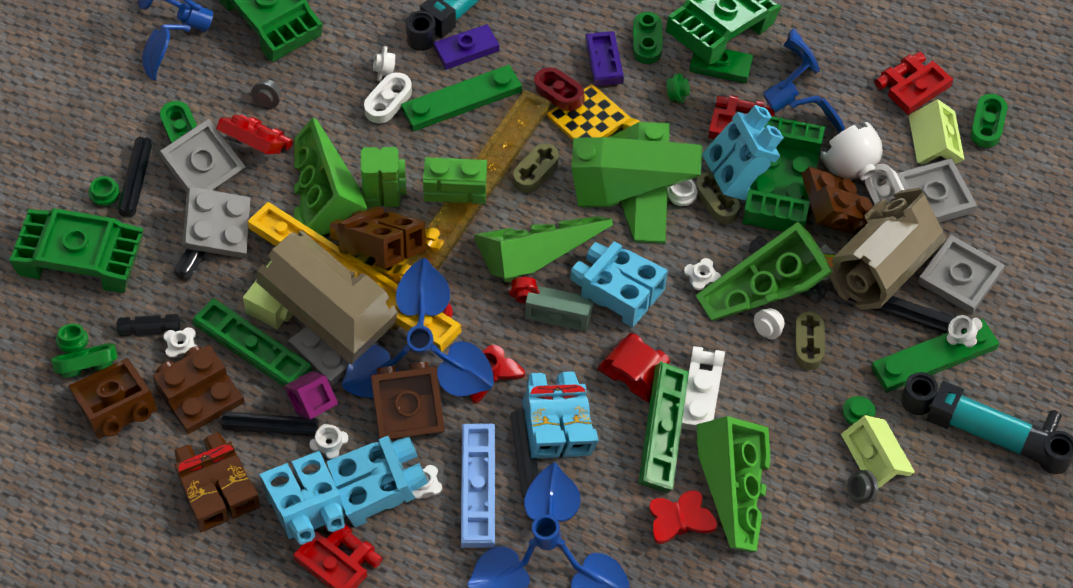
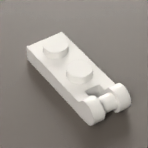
M693 346L681 429L697 431L696 424L714 420L725 351L716 350L715 353L703 351L702 347ZM700 363L713 365L712 371L699 369Z

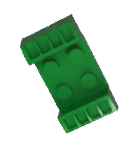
M219 0L227 11L235 8L258 34L261 51L272 63L322 36L323 24L312 11L307 0Z
M686 0L680 8L668 16L666 33L672 35L678 42L680 41L686 48L692 50L710 65L722 59L727 41L743 31L751 28L759 35L774 24L782 6L772 0Z
M771 116V119L764 128L767 125L776 127L784 137L776 147L780 157L775 163L771 162L768 170L759 175L751 184L742 224L784 232L799 222L805 228L810 201L801 173L808 167L817 169L825 126Z
M56 208L49 211L28 209L9 261L17 274L24 277L40 279L43 269L47 268L100 277L103 290L125 293L142 243L143 228L121 223L115 218Z

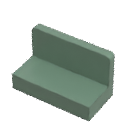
M537 286L538 290H540L539 294L528 292L525 303V319L587 332L594 302L591 299L587 300L579 294Z

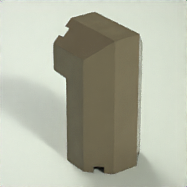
M920 187L901 190L893 194L896 200L887 203L886 199L877 202L864 215L868 224L833 257L832 263L834 265L831 267L833 273L828 275L838 295L846 301L849 298L857 301L854 306L860 310L881 308L946 241L944 232Z
M298 231V235L295 232L290 233L268 255L272 260L268 268L262 264L258 270L256 283L351 365L396 322L398 312L394 305L390 309L385 302L389 299V296L384 289L366 274L360 273L357 277H354L355 272L349 271L304 231Z

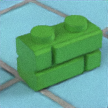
M363 147L361 150V178L363 198L367 208L380 207L381 205H384V207H398L401 204V195H406L405 159H399V151L396 147H382L381 150L377 147Z
M425 157L423 175L424 201L486 204L487 160Z

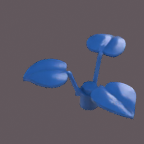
M138 0V5L141 9L146 10L151 6L153 0ZM164 0L179 8L177 19L181 20L182 24H164L160 30L154 29L150 34L142 54L143 67L150 79L157 81V70L170 40L169 30L189 32L190 28H194L201 32H206L213 19L212 10L204 8L192 0H183L185 3H180L176 0Z
M794 28L791 29L784 47L802 58V64L785 80L780 81L762 94L774 113H777L787 105L794 109L798 105L816 103L822 108L824 114L833 123L838 133L845 130L844 124L838 113L824 97L822 99L819 96L795 99L799 92L792 81L808 67H810L815 75L820 72V69L811 49L804 42L800 34Z
M426 258L418 260L405 272L396 291V302L400 311L407 316L418 314L417 325L412 327L407 333L408 344L392 360L385 348L372 345L352 365L349 363L342 383V387L349 393L359 397L373 398L370 376L377 374L376 368L394 366L409 351L416 354H425L430 350L444 360L437 369V376L440 386L449 394L469 396L492 389L494 379L491 365L485 354L477 346L469 342L458 341L451 345L448 355H446L433 344V334L428 327L424 326V314L436 316L443 312L450 300V289L445 278Z
M555 462L538 474L525 495L524 506L528 517L533 520L532 532L534 538L529 540V547L524 558L519 561L518 554L511 548L493 547L479 558L467 584L468 588H527L530 584V576L523 567L528 564L535 547L538 546L542 550H552L558 546L573 568L578 571L572 578L571 588H630L627 575L615 559L603 553H591L585 558L583 566H581L565 545V541L561 539L559 522L570 520L578 512L581 498L575 483Z

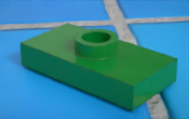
M725 49L722 59L709 65L693 52L689 72L747 84L753 55Z

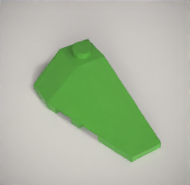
M312 117L294 138V168L300 170L299 182L294 184V193L300 194V206L294 208V218L322 236L330 234L331 222L338 219L342 221L348 219L354 212L359 210L366 211L367 206L360 187L318 120Z
M638 122L609 138L669 142V123ZM663 186L645 192L646 195L638 198L634 196L621 201L634 242L665 244L668 187L665 188Z
M607 137L574 138L571 169L578 206L611 207L619 204V201L634 196L638 198L646 195L645 192L663 186L667 188L701 176L702 145Z
M593 216L560 221L558 223L559 228H556L554 224L531 225V232L505 228L474 234V238L491 275L503 278L504 282H511L515 278L522 277V275L534 273L611 227L613 222L609 218Z
M797 222L695 296L710 319L715 321L805 292L833 273L809 232Z
M729 416L696 424L698 457L729 546L732 549L757 552L762 519L761 512L757 508V501L759 496H765L766 486L760 483L762 469H769L771 459L768 427Z

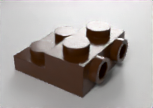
M808 167L801 173L817 224L856 235L868 224L864 215L873 205L869 198L857 195V188L852 180L843 179L840 176L812 167Z
M199 345L190 348L185 353V358L176 363L172 361L164 362L157 368L156 374L153 375L156 389L187 434L222 416L223 412H229L244 403V397L227 375L226 367L210 345L203 348Z
M128 358L68 385L73 398L81 408L87 423L98 439L105 435L115 436L121 431L122 427L134 421H146L153 412L158 410L150 389Z
M428 362L408 364L409 370L396 372V366L376 368L377 374L371 375L370 379L379 439L389 436L390 439L445 432L436 366L428 367Z

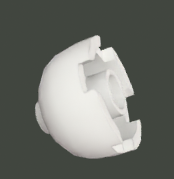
M865 122L864 128L857 129L855 125L845 129L829 141L832 147L827 153L821 151L820 159L832 174L843 179L856 180L860 178L861 180H866L876 172L875 166L881 160L883 149L882 141L870 123Z

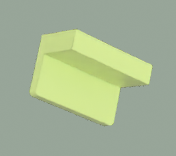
M937 99L909 115L917 163L924 165L939 156L945 159L952 158L954 164L964 160L956 114L953 109Z
M864 415L841 434L860 470L871 471L877 479L878 488L897 474L911 476L915 472L884 419Z

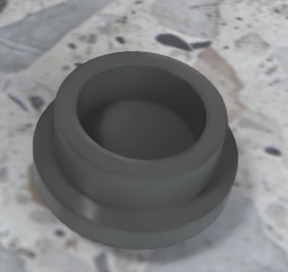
M262 80L256 83L251 90L254 101L262 107L275 108L281 100V90L271 80Z
M858 470L849 477L847 490L850 497L860 503H869L876 498L878 483L871 471Z

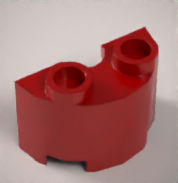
M629 333L626 338L621 339L599 364L597 370L614 381H622L632 393L649 403L655 365L659 362L669 364L670 359L663 351L653 350L635 333Z

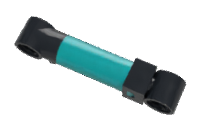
M426 0L420 5V11H415L407 17L406 34L408 45L417 51H425L432 48L434 42H436V35L444 38L456 27V20L480 0Z
M914 373L906 380L901 403L903 408L910 414L924 415L928 413L926 421L945 429L952 425L1034 460L1048 473L1062 474L1070 467L1073 460V436L1067 432L1056 431L1062 417L1060 412L1051 410L1041 429L963 396V388L944 380L938 390L937 381L927 373ZM915 392L921 393L924 396H918ZM1053 451H1058L1062 455H1057Z

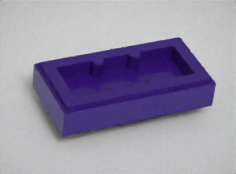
M488 24L434 42V50L445 70L499 52V43Z
M615 32L585 34V43L594 86L623 84L624 75Z

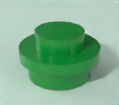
M680 73L667 79V93L671 102L684 103L686 97L690 95L688 79H684Z
M101 176L92 181L88 194L94 204L107 206L113 204L119 198L120 189L113 179Z
M72 323L62 326L56 336V345L64 352L80 351L89 342L87 332L79 324Z
M853 396L847 399L843 405V417L849 424L853 425L864 415L874 417L875 406L865 397Z

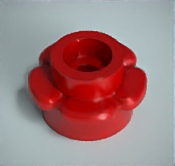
M531 277L513 279L511 281V289L508 291L509 295L515 298V301L518 303H526L528 292L540 293L536 280Z

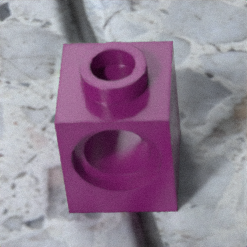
M310 371L284 385L291 404L299 416L312 419L338 404L324 374Z

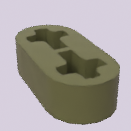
M548 143L539 144L534 147L514 169V187L523 193L534 192L558 167V149ZM540 156L543 158L551 156V160L545 159L540 164ZM532 173V180L529 178L524 181L521 180V176L528 177Z
M702 173L696 181L698 198L717 222L722 224L733 223L739 216L740 203L738 199L722 193L713 176L714 173ZM707 183L709 186L715 185L714 192L709 187L704 188V184ZM721 203L725 208L731 207V212H727L725 209L720 211Z
M812 311L801 313L797 317L794 329L795 360L801 368L806 370L819 368L823 363L825 355L824 320L819 314ZM806 323H812V328H814L812 336L807 335ZM807 346H812L814 359L808 358L806 354Z

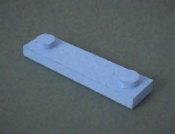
M462 424L461 548L495 547V424Z

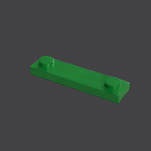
M509 64L401 104V110L414 132L521 93L522 85Z
M214 298L192 319L195 327L283 387L312 370L309 362Z
M981 319L982 328L977 332V343L973 347L967 348L964 344L959 343L951 345L947 341L948 332L872 362L871 369L885 392L888 393L905 386L906 380L914 373L936 374L997 350L1000 343L985 320Z
M659 362L655 365L638 484L669 493L673 490L689 371Z

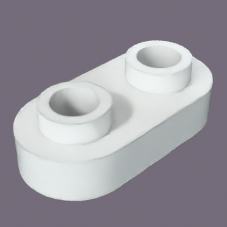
M403 73L387 75L365 99L364 110L367 119L374 123L389 121L399 111L401 104L411 97L412 83L410 78ZM394 90H401V92H399V93H395V92H393V91H394Z
M877 164L875 166L876 172L865 180V184L874 204L883 199L890 203L896 200L893 194L904 190L897 173L886 164ZM887 179L886 184L881 186L882 181Z

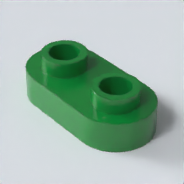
M642 12L633 20V56L641 63L652 64L657 62L662 56V20L655 13Z
M986 94L978 100L970 136L972 141L980 147L991 148L1000 141L1008 106L1006 101L999 95Z
M171 101L166 103L160 110L161 123L170 144L197 127L190 108L184 102Z
M108 343L84 348L77 352L63 353L53 357L51 362L54 373L61 374L63 378L79 375L82 369L94 367V370H102L113 365V361L118 358L115 344Z

